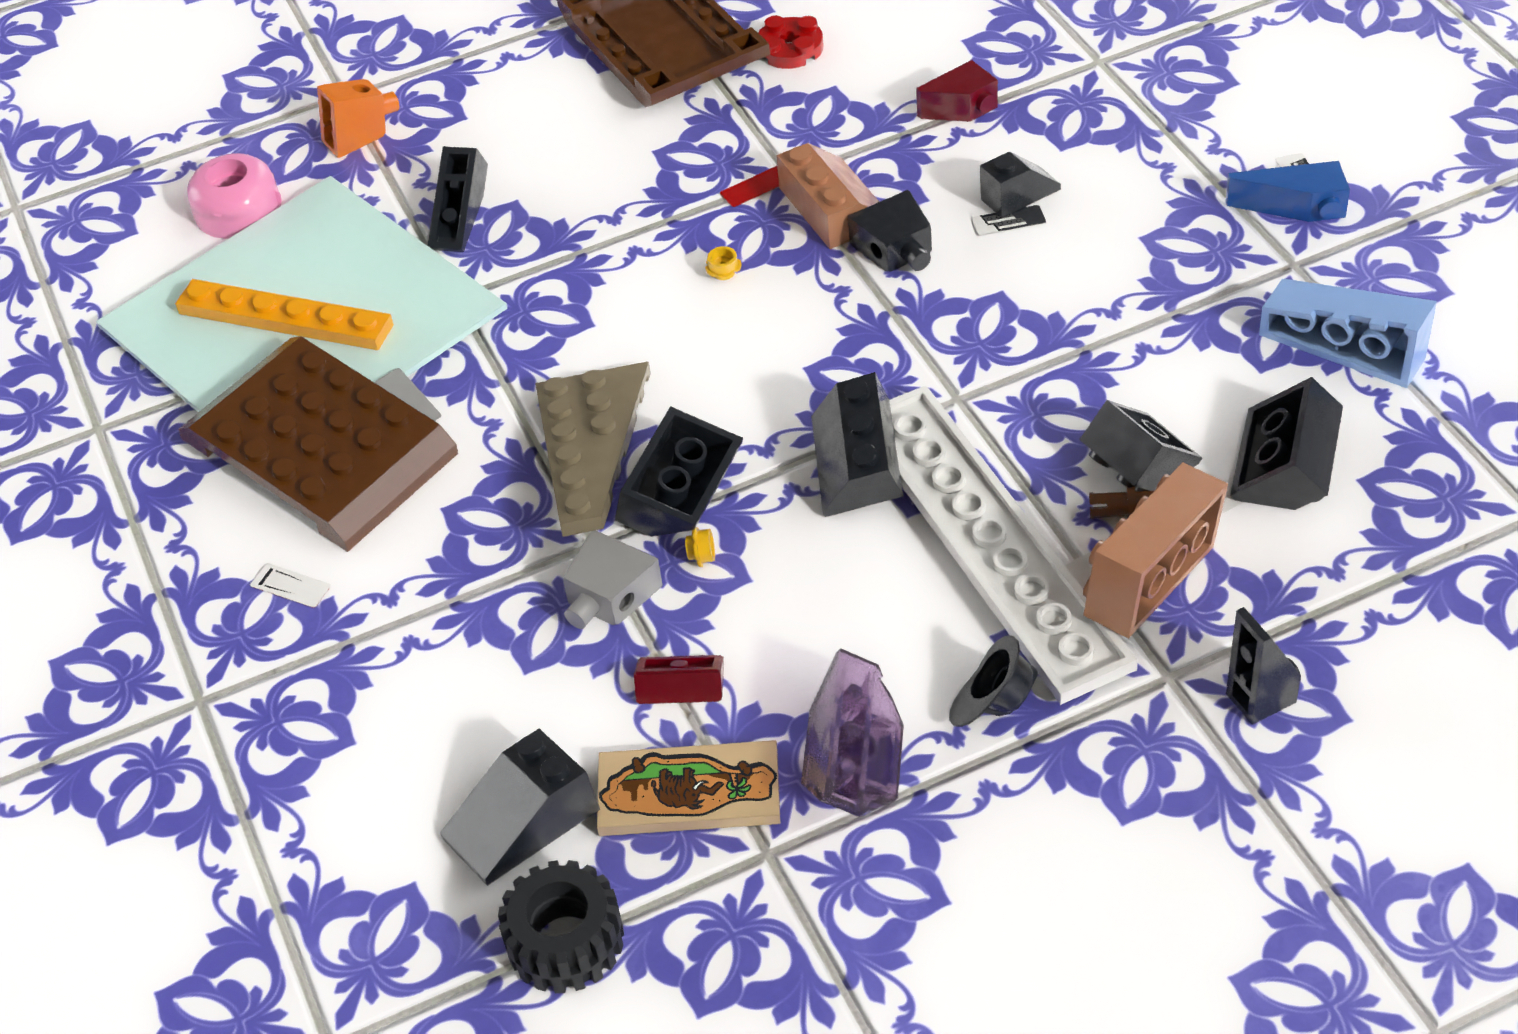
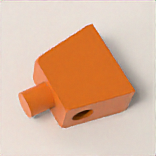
M366 79L317 86L321 140L337 158L343 157L382 138L386 133L385 115L399 111V101L393 91L382 94Z

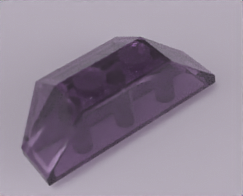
M840 648L835 653L809 709L801 784L819 801L855 816L862 817L892 804L898 799L904 724L892 695L881 680L884 676L879 664Z

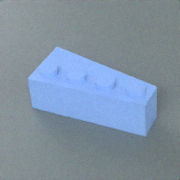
M1282 278L1262 307L1259 335L1408 388L1426 359L1437 301Z

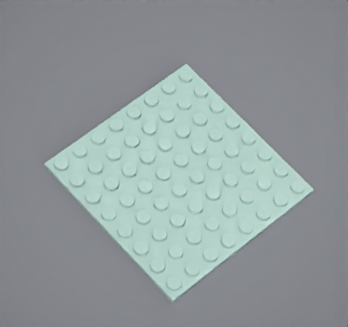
M329 176L98 319L96 323L99 328L192 408L200 412L287 340L298 336L179 314L175 303L192 279L391 314L394 325L379 350L304 337L374 383L397 368H400L408 377L508 308L507 303L332 176Z

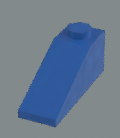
M1339 160L1228 173L1225 202L1229 207L1307 222L1346 218L1350 187Z

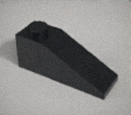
M442 147L427 245L432 250L464 252L483 200L488 169L487 161L477 148Z
M1242 607L1236 610L1226 695L1253 725L1297 703L1301 675L1294 661L1285 656L1269 634L1246 608Z

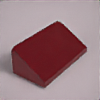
M724 656L640 657L634 672L636 702L639 704L721 701L723 697Z

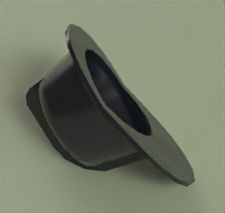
M1004 636L997 640L987 651L978 669L962 687L949 711V721L953 726L963 727L968 725L983 713L996 716L1010 714L1025 701L1037 678L1038 671L1019 655V641L1014 636Z

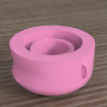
M233 153L210 159L195 171L187 186L188 202L199 229L210 236L229 239L281 206L282 201L274 175L267 164L248 154Z

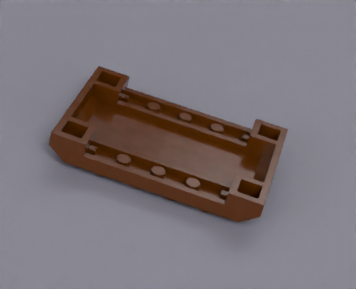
M557 0L558 7L567 25L645 108L770 55L769 43L752 27L744 30L715 0Z
M302 336L287 340L178 429L183 441L207 457L213 453L294 507L316 522L321 535L346 552L350 551L458 455L457 444L439 423Z

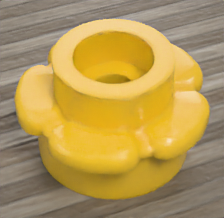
M720 246L708 253L705 270L711 277L719 280H728L734 276L735 272L740 271L742 264L741 260L737 259V253L734 249Z
M696 527L695 530H692V535L685 537L686 553L689 561L697 560V565L703 567V563L715 561L714 538L710 528L699 530Z

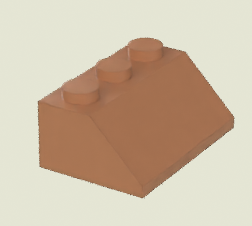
M806 143L776 155L780 190L827 247L832 249L849 242L848 216L878 203L879 200L841 157L815 145Z

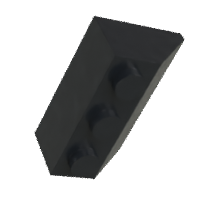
M873 372L836 383L811 416L822 512L825 517L903 497L890 401L876 373Z
M1310 377L1248 408L1230 496L1235 501L1290 510L1299 509L1328 496L1343 405L1313 377Z
M670 406L620 491L615 521L651 537L695 530L742 445L744 438Z

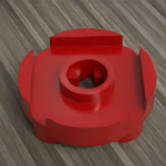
M772 15L765 19V26L758 32L769 43L770 55L765 58L768 59L769 65L776 68H800L806 65V59L814 55L815 60L820 57L824 49L823 32L818 26L817 19L813 16L783 18L779 15Z

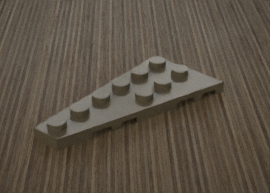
M649 361L605 370H590L580 375L564 378L554 377L544 382L535 383L563 537L604 529L613 500L612 489L615 480H619L621 473L620 463L622 457H626L637 421L636 411L638 404L643 401L645 395L644 385L645 382L649 381L651 375Z

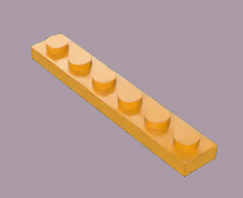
M196 279L190 281L175 303L178 313L181 315L373 350L380 349L394 325L391 314Z

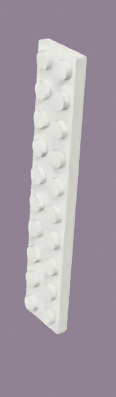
M925 385L889 400L902 488L1008 634L1014 636L1019 641L1020 650L1030 664L1037 669L1038 675L1059 704H1064L1137 671L1138 659L1118 633L1083 616L1086 597L1083 596L1081 585L930 389Z

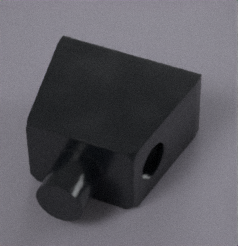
M905 190L848 216L849 242L851 246L883 270L891 272L908 264L914 271H921L929 265L931 261L930 253L932 251L931 225L909 190Z

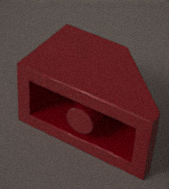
M970 60L916 88L917 116L921 119L971 122L998 107V79L973 60Z

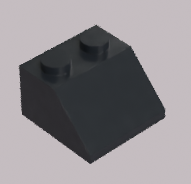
M1110 400L1105 401L1079 439L1091 449L1089 456L1094 461L1106 468L1111 466L1118 472L1116 479L1127 488L1135 487V491L1138 488L1149 491L1156 490L1161 478L1165 474L1171 475L1182 462L1195 467L1203 459L1149 413Z

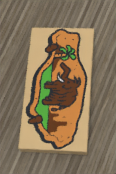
M777 741L599 752L598 804L600 810L597 811V830L599 836L781 824Z

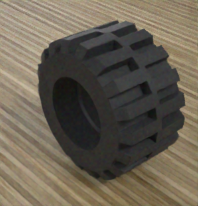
M558 860L549 861V867L540 869L536 865L529 869L530 875L528 877L518 876L513 881L514 891L506 890L502 897L504 906L499 907L498 911L499 929L510 964L514 971L518 970L520 978L528 984L533 981L535 988L544 992L549 986H553L555 993H565L566 987L574 986L575 991L586 988L584 982L591 979L594 983H597L604 978L602 970L604 968L612 970L617 963L615 954H621L623 948L622 936H624L622 919L614 889H611L609 880L603 874L597 876L596 868L587 864L583 869H580L578 861L568 860L566 865H559ZM577 917L583 919L576 929L563 935L548 936L540 933L547 924L558 918Z

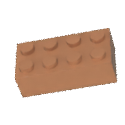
M1184 462L1171 475L1165 474L1159 481L1156 490L1149 497L1143 496L1139 500L1134 512L1127 519L1121 518L1112 534L1105 541H1098L1092 549L1089 557V564L1092 565L1091 575L1083 589V596L1086 597L1083 616L1129 639L1214 547L1228 483Z

